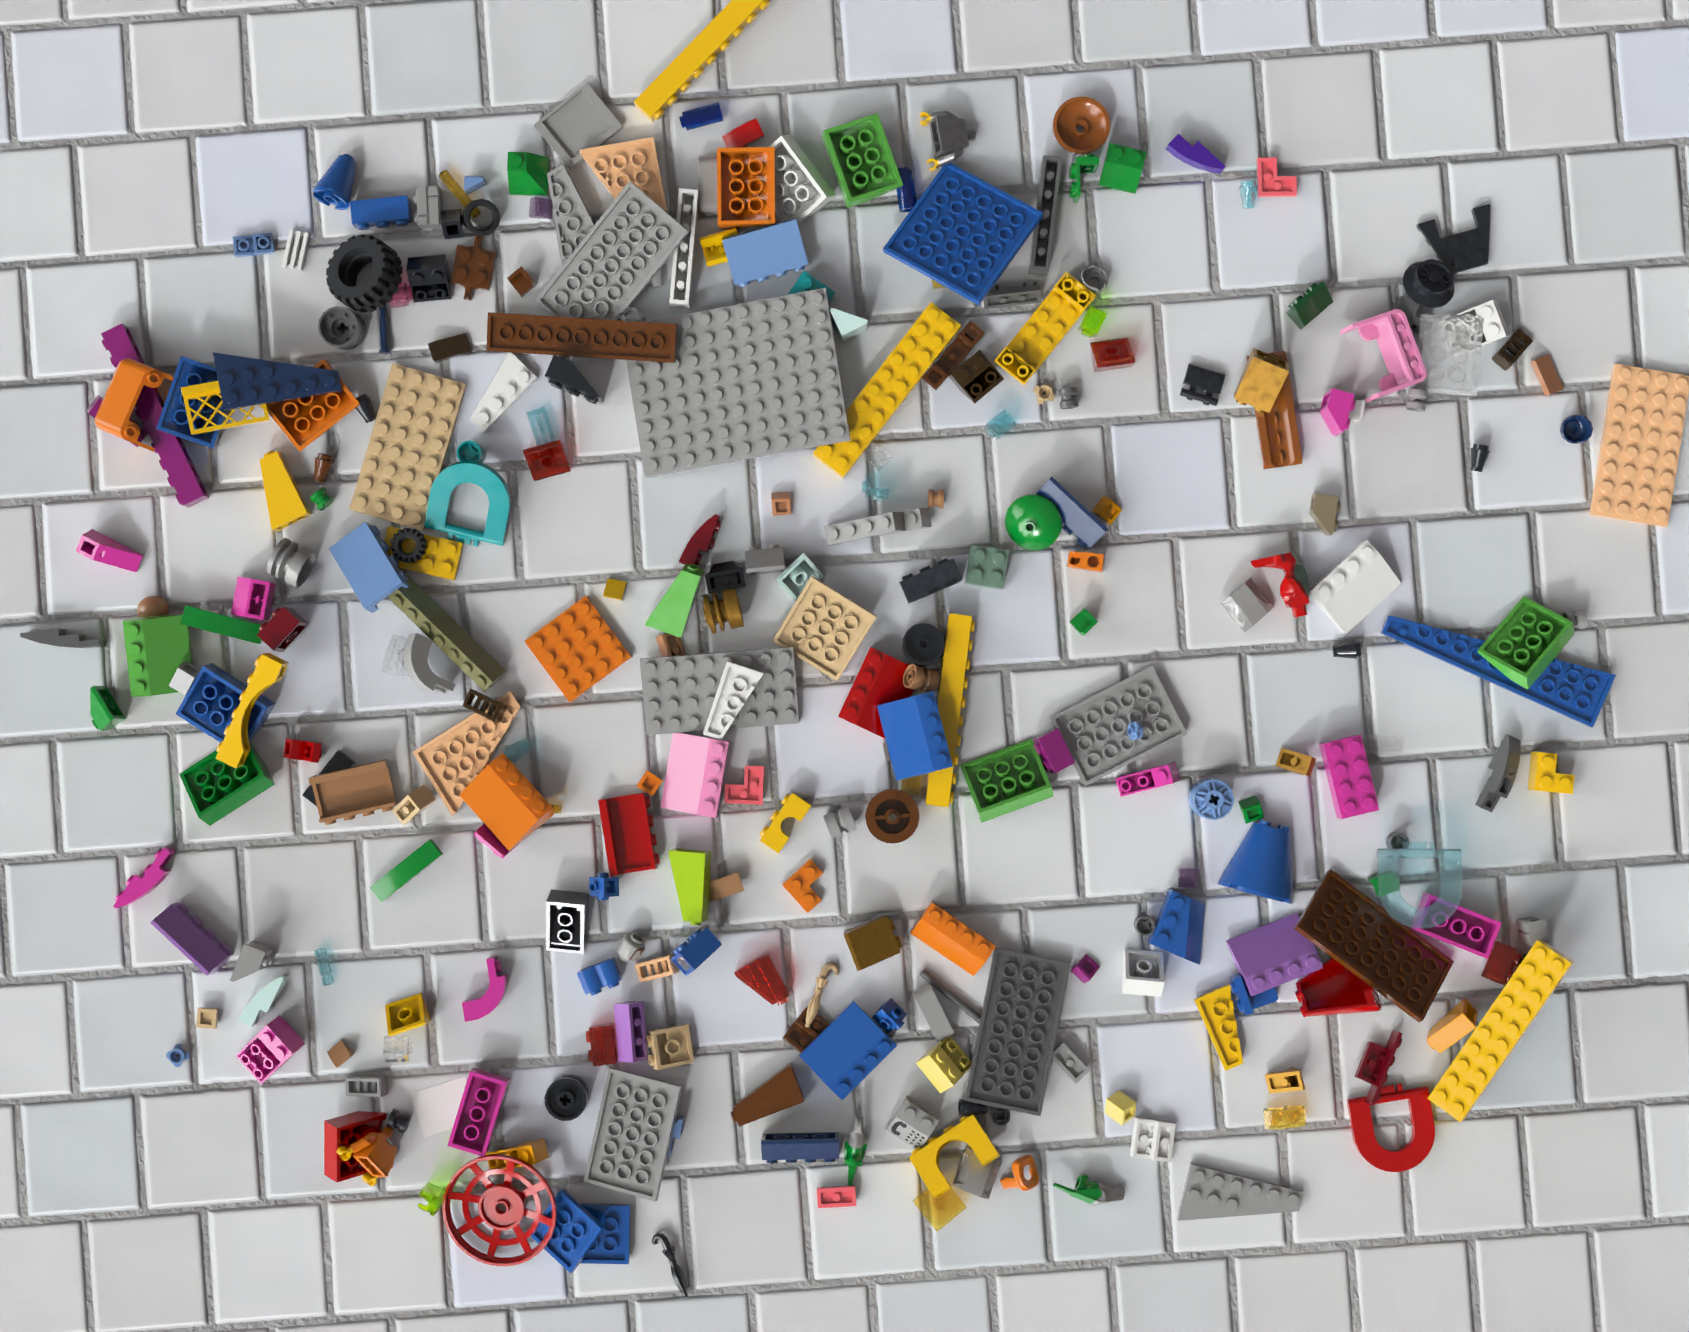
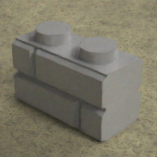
M439 186L416 187V193H413V201L417 205V212H414L415 224L418 223L420 229L442 228V189Z
M1536 917L1519 918L1516 920L1517 929H1519V941L1526 943V946L1533 947L1539 939L1546 943L1550 942L1549 934L1546 932L1548 930L1547 921Z

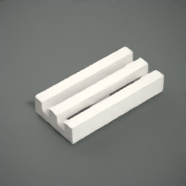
M289 230L282 263L283 268L302 271L310 236L309 233ZM294 235H296L295 243H294V248H293V253H292V257H291V262H290V265H289V259H290L291 249H292V245H293ZM303 237L298 266H295L300 238Z

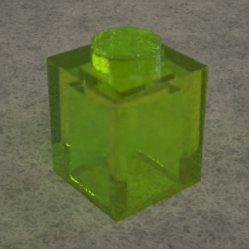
M1089 306L1078 330H1081V334L1086 337H1096L1107 313Z

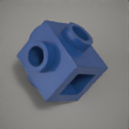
M597 873V876L589 877V896L597 897V900H609V897L619 896V877H610L609 873Z
M890 998L876 1011L872 1018L881 1028L889 1033L893 1029L897 1031L904 1024L902 1020L907 1016V1013Z

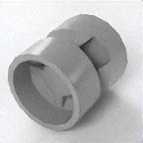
M849 806L839 809L837 814L831 812L823 815L832 839L842 835L843 831L848 833L857 829Z

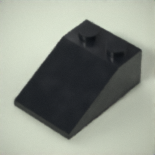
M551 889L546 900V951L584 954L589 912V893Z

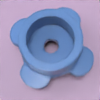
M1130 721L1127 734L1130 740H1138V738L1143 736V726L1138 721Z
M176 1044L173 1050L167 1052L166 1057L175 1067H180L184 1060L189 1059L190 1053L186 1052L181 1044Z

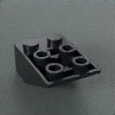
M553 355L545 374L551 386L560 390L564 387L569 394L576 397L583 395L586 401L597 404V402L603 403L601 397L572 362Z

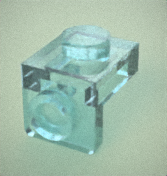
M867 476V480L862 482V492H866L865 497H872L873 501L883 502L884 498L888 499L889 489L870 488L871 476Z

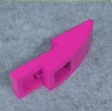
M171 847L160 848L154 856L156 859L153 864H149L143 871L145 875H132L127 880V887L124 891H120L117 894L113 907L120 908L132 904L153 891L171 872L165 866L175 853V850Z

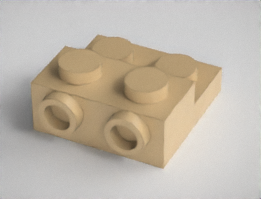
M689 1024L648 1030L646 1041L647 1047H650L651 1054L648 1055V1061L650 1066H653V1069L661 1070L694 1063Z

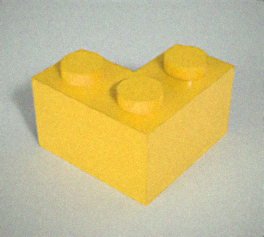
M1531 752L1527 790L1573 794L1575 775L1556 773L1557 754Z

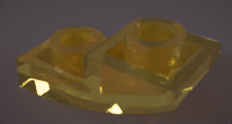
M1304 1106L1264 1108L1263 1110L1265 1129L1306 1126Z

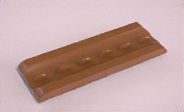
M1285 351L1268 353L1287 361ZM1288 373L1270 413H1261L1255 410L1263 470L1302 464L1293 395Z

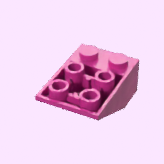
M279 1015L267 1024L236 1057L262 1084L306 1043Z

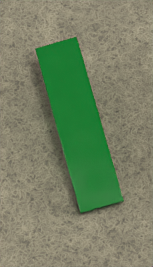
M187 605L184 607L180 624L261 644V639L257 636L260 632V624Z
M430 839L379 879L370 889L382 903L412 878L421 873L443 853L434 841Z

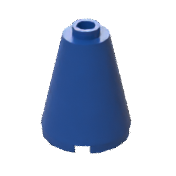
M348 154L339 155L313 188V196L318 201L327 206L330 203L336 205L335 209L338 210L348 209L356 169L354 158Z

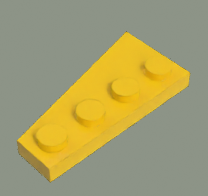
M1230 984L1195 998L1194 1002L1224 1070L1227 1071L1243 1064Z

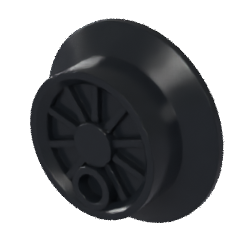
M1429 259L1410 265L1404 272L1403 287L1407 295L1417 304L1427 308H1439L1449 303L1454 295L1453 274L1447 265L1438 260Z

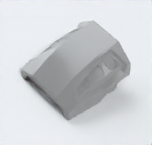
M1249 578L1231 596L1221 602L1231 618L1244 632L1274 608L1252 581V578Z
M966 1146L953 1185L978 1197L989 1199L1002 1160L995 1159L986 1166H983L974 1151Z

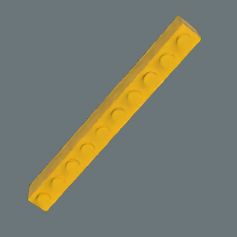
M731 0L634 101L635 106L651 122L655 119H660L665 112L664 109L668 105L672 106L677 101V96L689 89L694 78L698 79L704 73L703 69L708 64L712 65L716 61L720 51L724 52L730 46V41L742 34L743 28L756 19V14L760 10L763 11L769 6L770 0Z
M949 613L937 707L954 767V765L958 764L959 754H955L956 746H960L961 735H958V727H962L963 716H960V710L965 707L966 697H962L963 689H967L968 678H965V670H969L970 659L967 658V653L972 650L973 642L969 637L970 632H974L975 621H972V616ZM953 767L929 773L925 799L926 805L949 807V803H953L954 792H950L951 784L955 785L956 773H953Z

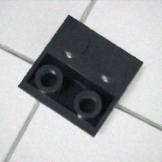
M446 254L408 258L406 272L413 302L452 299L450 270Z

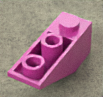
M93 529L81 536L76 552L94 561L133 572L138 571L144 556Z
M1175 761L1115 778L1121 797L1169 785L1181 780Z

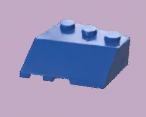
M1169 889L1155 921V930L1149 935L1147 942L1200 965L1205 904Z

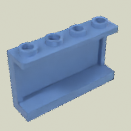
M796 218L722 239L734 284H739V287L747 286L750 284V281L755 279L758 282L767 280L769 275L775 274L776 277L787 274L786 271L794 269V271L803 270L805 265H808Z
M364 522L331 546L329 550L364 609L374 613L379 609L376 604L400 587L408 588L409 585L406 581L408 577L397 566L399 562L393 555H390L388 544L381 540L379 529L375 525L372 526Z

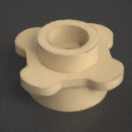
M1050 383L1034 387L1033 391L1037 395L1036 401L1038 404L1054 400L1055 395L1052 393V385Z

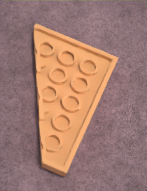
M653 137L580 150L582 158L614 199H616L627 183L631 181L668 213Z
M512 691L496 699L507 705L506 711L499 723L474 713L413 752L452 816L458 812L464 802L459 794L485 768L521 709ZM492 703L488 705L485 712H488Z

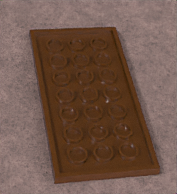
M1332 869L1326 872L1294 928L1417 1022L1424 1020L1454 963L1452 959Z

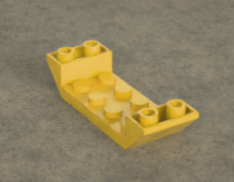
M1065 272L1053 290L994 362L1021 384L1025 385L1083 314L1096 295L1068 272Z

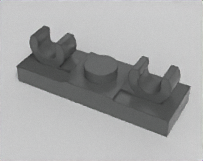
M1036 281L1033 282V286H1026L1025 282L1023 287L999 289L997 285L995 290H990L985 297L984 309L1041 303V285H1037Z

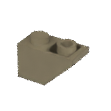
M1315 493L1311 497L1309 514L1326 536H1331L1337 531L1338 521L1335 519L1336 513L1340 511L1339 496Z

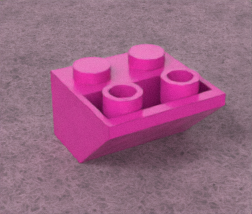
M1334 388L1324 393L1319 413L1331 434L1338 436L1345 430H1348L1351 421L1348 418L1349 413L1354 410L1356 400H1353L1355 394Z
M237 577L231 614L269 621L276 583Z

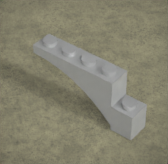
M917 508L825 526L824 529L827 546L877 536L930 528L932 525L929 508Z

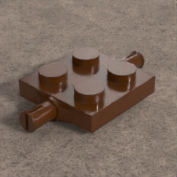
M475 235L473 246L457 245L451 276L452 284L461 285L465 288L463 299L467 300L468 297V301L472 300L473 290L482 289L489 291L496 255L495 252L481 248L483 237Z

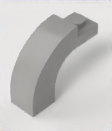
M418 633L409 634L404 648V665L412 682L424 692L433 690L440 694L453 692L455 684L435 675L429 667L428 653L433 640Z

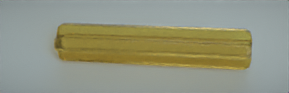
M443 170L439 174L440 179L465 208L472 201L447 170ZM475 207L470 215L472 218H476L481 214V211L478 207Z

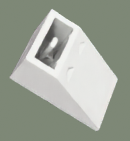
M1497 300L1488 301L1438 322L1451 358L1510 336Z

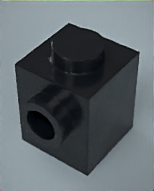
M461 208L442 211L441 226L445 239L464 237L465 226L463 224Z

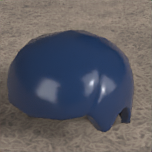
M1582 415L1568 416L1562 421L1560 426L1562 438L1572 444L1586 442L1591 437L1593 431L1591 421Z

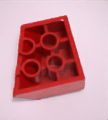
M356 1111L325 1120L324 1175L337 1183L367 1173L368 1171L353 1157L354 1152L351 1153L349 1160L344 1161L340 1158L341 1155L337 1153V1149L341 1146H345L347 1149L350 1148L351 1144L365 1137L370 1132L381 1133V1124L386 1119L387 1113Z

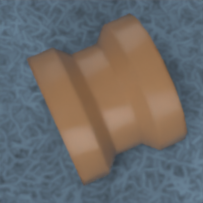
M928 489V508H933L934 506L944 508V489L939 491Z

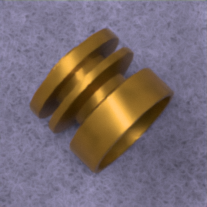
M735 588L723 590V599L721 600L718 599L716 592L712 593L713 602H710L708 594L703 595L704 616L712 634L717 633L716 624L720 625L721 632L725 631V622H729L731 629L744 627Z

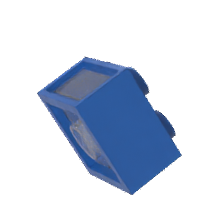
M707 927L702 931L699 928L686 939L688 943L685 941L673 951L675 955L671 960L687 976L722 944Z

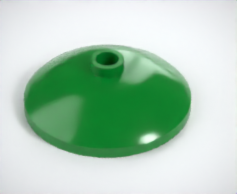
M1028 494L1017 498L1009 506L1005 516V527L1010 538L1020 547L1028 550H1042L1051 546L1059 537L1062 529V517L1057 506L1051 500L1041 495ZM1028 524H1032L1034 528L1030 529Z

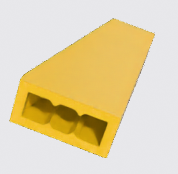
M273 450L263 455L264 458L260 459V466L271 528L278 532L312 514L282 454Z

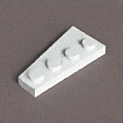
M509 352L470 419L485 433L538 378L512 352Z
M726 662L703 732L704 735L722 740L764 672L734 662Z

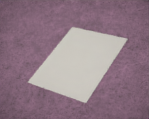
M466 1076L410 1093L424 1137L453 1128L466 1086Z

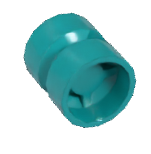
M470 440L462 442L456 452L459 461L484 463L486 457L484 449L476 442Z

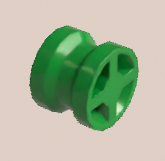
M322 487L310 497V500L317 504L319 511H322L333 503L334 498L327 494L325 487Z

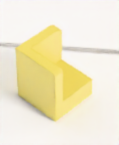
M1117 1091L1106 1099L1105 1113L1123 1125L1135 1117L1137 1102L1123 1092Z

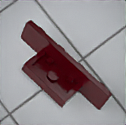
M1392 1031L1386 1048L1371 1041L1367 1042L1354 1076L1371 1084L1365 1099L1367 1104L1375 1105L1381 1097L1380 1090L1388 1079L1387 1072L1395 1061L1394 1054L1396 1049L1402 1043L1401 1032Z

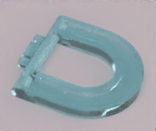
M1403 842V849H1377L1378 894L1383 908L1390 917L1404 926L1424 929L1438 926L1454 914L1462 897L1461 849H1435V842H1429V849L1427 848V842H1411V848H1408V842ZM1399 858H1439L1440 892L1432 905L1425 908H1417L1411 906L1403 899L1400 892Z

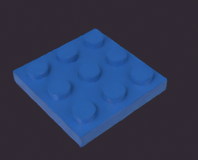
M562 1189L555 1197L557 1204L556 1226L553 1235L544 1249L569 1273H572L605 1227ZM552 1204L549 1205L543 1215L552 1218ZM539 1222L531 1237L539 1244L544 1239L550 1226Z
M579 1203L605 1227L580 1263L629 1264L631 1204Z

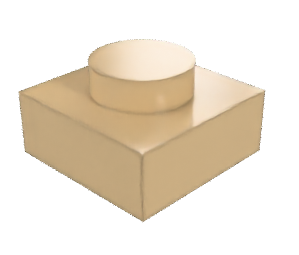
M197 1008L196 1028L216 1029L219 1009Z

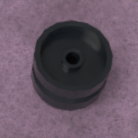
M920 623L913 625L907 630L902 640V649L905 657L916 665L926 666L933 664L941 657L944 651L945 641L943 635L937 627L931 624ZM921 641H922V642H923V641H926V642H927V643H926V645H927L926 648H921V647H920V642H921Z
M572 1074L556 1078L546 1091L544 1097L545 1107L550 1115L561 1121H571L579 1117L587 1107L590 1099L589 1088L586 1082ZM565 1094L568 1095V1098H569L570 1100H567V1099L565 1098Z

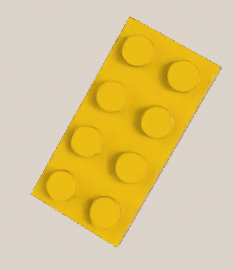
M388 526L385 542L389 548L392 546L390 541L391 539L393 540L394 533H398L399 528ZM423 534L427 540L426 545L428 547L425 550L426 554L422 556L421 560H417L416 563H405L397 559L399 562L398 566L402 569L455 581L464 544ZM407 538L402 543V549L406 553H411L416 548V543L412 538ZM389 549L388 551H389L390 555H393V554H392L393 551H392L391 549Z

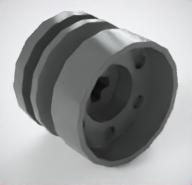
M336 306L329 308L320 317L318 325L322 339L329 345L339 349H354L366 337L367 329L363 318L358 313L345 307ZM345 326H347L348 330L342 332V328H345Z

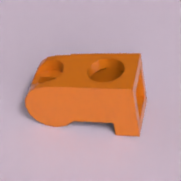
M1069 551L1067 567L1102 573L1104 555Z

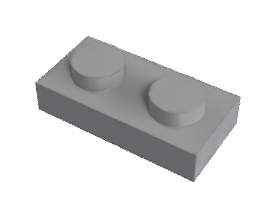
M1064 1042L1053 1050L1052 1059L1075 1083L1079 1082L1090 1071Z

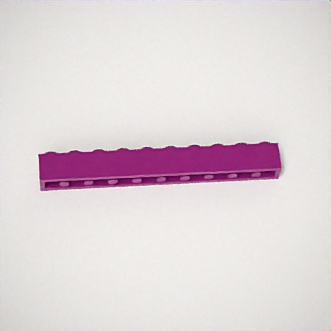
M119 324L101 333L103 337L102 344L107 351L109 350L112 356L110 361L115 368L125 358L145 364L127 326ZM144 385L135 404V413L144 423V432L147 436L151 437V446L155 448L154 452L158 453L161 458L159 463L162 469L166 470L169 475L167 480L170 486L174 487L177 492L175 495L180 505L189 508L208 499L209 496L182 439L156 429L164 402L157 387L151 388Z

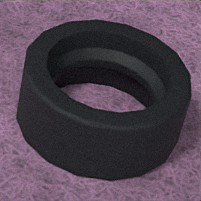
M473 200L463 210V224L474 235H490L499 226V210L489 200ZM477 206H484L492 213V223L485 229H478L471 223L470 214Z

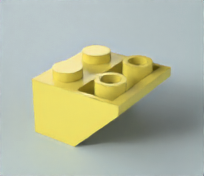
M949 1036L927 1051L916 1064L936 1089L942 1093L957 1083L971 1067L972 1062L954 1039Z

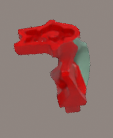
M1296 551L1250 561L1254 568L1271 567L1282 569L1285 576L1280 585V595L1286 608L1292 609L1293 618L1307 615L1305 604H1309L1310 583L1304 566L1297 559Z

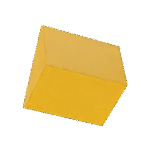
M422 993L385 1005L389 1037L426 1025L431 1021Z

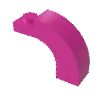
M497 956L486 959L489 987L484 996L462 1002L465 1022L477 1020L488 1015L504 998L508 985V975H500L499 972H502L501 961H497Z

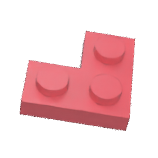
M1277 157L1256 159L1257 197H1296L1297 178L1296 176H1277Z
M745 765L744 785L725 784L724 803L763 805L764 766Z

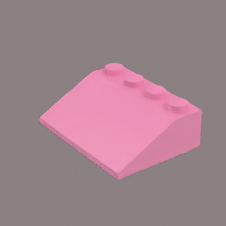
M673 733L660 808L716 818L718 816L730 741Z

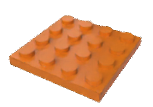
M584 596L524 641L569 703L632 658L587 596Z

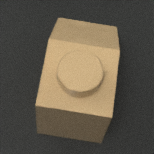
M422 785L408 794L392 811L404 826L436 799L432 792L425 785Z

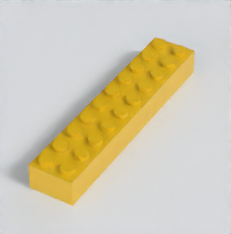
M930 302L846 410L851 441L817 447L813 452V456L844 479L920 382L922 376L959 332L961 325Z
M1542 939L1537 940L1427 1099L1459 1122L1465 1120L1567 974L1574 961Z

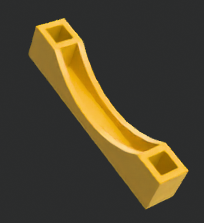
M269 652L257 658L255 671L250 674L247 683H249L247 689L241 693L239 698L241 702L232 713L233 720L224 731L226 736L217 747L216 752L218 754L216 759L234 768L244 765L251 749L248 739V723L252 708L259 696L267 688L282 680L289 662Z

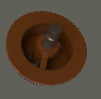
M895 789L885 790L875 795L869 802L865 814L866 824L871 834L878 840L891 844L900 843L907 840L916 831L919 823V810L913 798L907 793Z

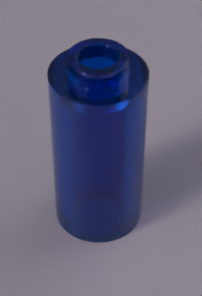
M719 102L682 112L683 116L679 117L682 128L686 127L687 131L724 121Z
M908 167L898 168V172L903 186L896 189L899 212H910L917 202L913 171L909 170Z

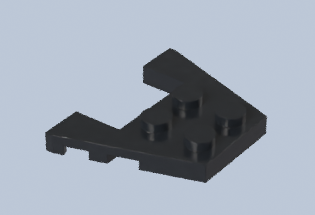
M1490 204L1471 210L1476 225L1475 229L1444 238L1439 236L1435 219L1416 225L1419 232L1421 231L1426 238L1425 241L1437 254L1436 256L1439 261L1447 265L1452 274L1488 264Z

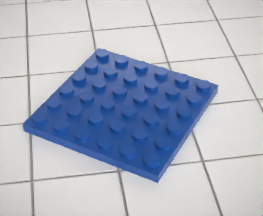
M948 163L941 168L886 243L883 252L980 306L1041 221L1043 212L954 164Z

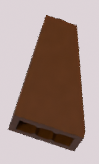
M789 1063L733 1105L731 1116L734 1123L738 1122L740 1127L804 1102L805 1098L792 1064Z

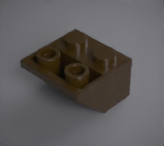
M978 350L949 376L958 389L974 404L1004 380L1003 376L981 350Z

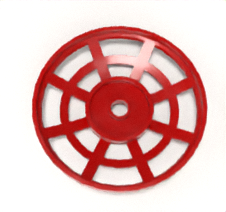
M489 1154L470 1160L452 1176L443 1196V1219L451 1238L468 1256L488 1265L513 1266L532 1259L547 1245L556 1226L557 1204L549 1183L532 1165L513 1156ZM489 1159L507 1160L506 1169L495 1168L483 1171L477 1163ZM515 1163L530 1170L541 1182L533 1185L526 1177L515 1172ZM470 1168L476 1174V1177L468 1184L464 1193L454 1192L453 1188L458 1178L465 1170ZM505 1174L504 1183L494 1185L488 1176ZM513 1177L522 1181L528 1188L519 1192L515 1187L511 1186ZM480 1180L487 1188L482 1196L470 1194L473 1187ZM545 1188L552 1204V1218L541 1214L542 1207L538 1191ZM533 1195L536 1211L526 1208L524 1198ZM451 1199L462 1201L463 1215L467 1223L459 1228H456L452 1219ZM469 1202L478 1203L479 1215L473 1219L469 1211ZM503 1203L507 1210H499L497 1204ZM523 1216L534 1219L531 1227L525 1233L519 1225ZM484 1221L489 1227L493 1228L492 1236L484 1233L477 1225ZM539 1222L550 1226L544 1239L535 1248L531 1249L527 1238L536 1230ZM471 1229L479 1238L490 1243L487 1254L473 1248L461 1235ZM513 1229L517 1236L511 1239H499L501 1230ZM520 1243L524 1250V1254L520 1256L495 1257L497 1245L510 1246Z

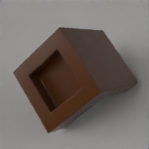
M522 266L507 277L521 297L537 286Z

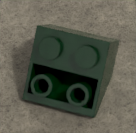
M1323 281L1318 285L1316 282L1313 283L1302 293L1304 297L1299 295L1288 305L1290 309L1286 314L1300 330L1333 303Z

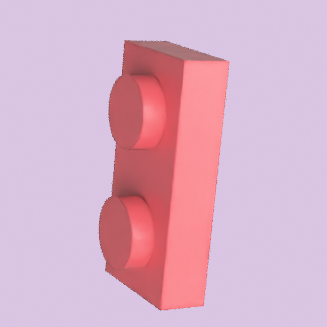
M855 1185L817 1187L818 1208L856 1206Z

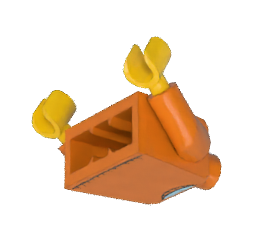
M383 1127L381 1133L370 1132L365 1137L351 1144V1147L348 1149L345 1146L339 1147L337 1153L341 1155L340 1158L347 1161L351 1158V1153L354 1152L353 1157L368 1171L362 1176V1180L369 1186H374L377 1183V1178L388 1177L390 1170L393 1168L397 1146L390 1139L394 1131Z

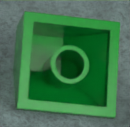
M508 152L507 174L509 194L548 196L547 173H549V157L529 152Z
M92 686L90 688V715L93 718L92 723L96 729L107 731L126 719L106 686Z

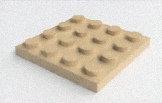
M811 576L772 641L781 647L793 646L795 656L838 681L877 618V615L814 576Z

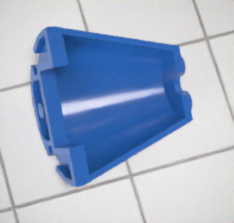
M1260 820L1259 823L1254 822L1220 877L1218 884L1268 899L1293 904L1290 828L1278 825V828L1270 827L1271 823Z

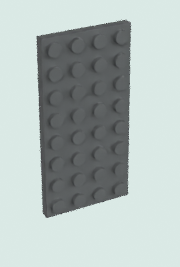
M1000 948L994 949L964 1098L965 1101L1041 1116L1070 963Z

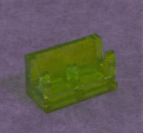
M428 1182L419 1193V1196L424 1198L428 1204L418 1203L417 1206L421 1210L429 1212L431 1216H434L442 1206L446 1189Z

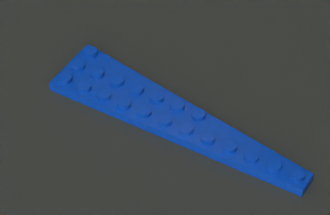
M1391 615L1387 617L1380 632L1590 728H1593L1616 676L1607 672L1553 659L1527 690L1511 681L1478 653L1477 650L1483 645L1485 640L1434 628Z

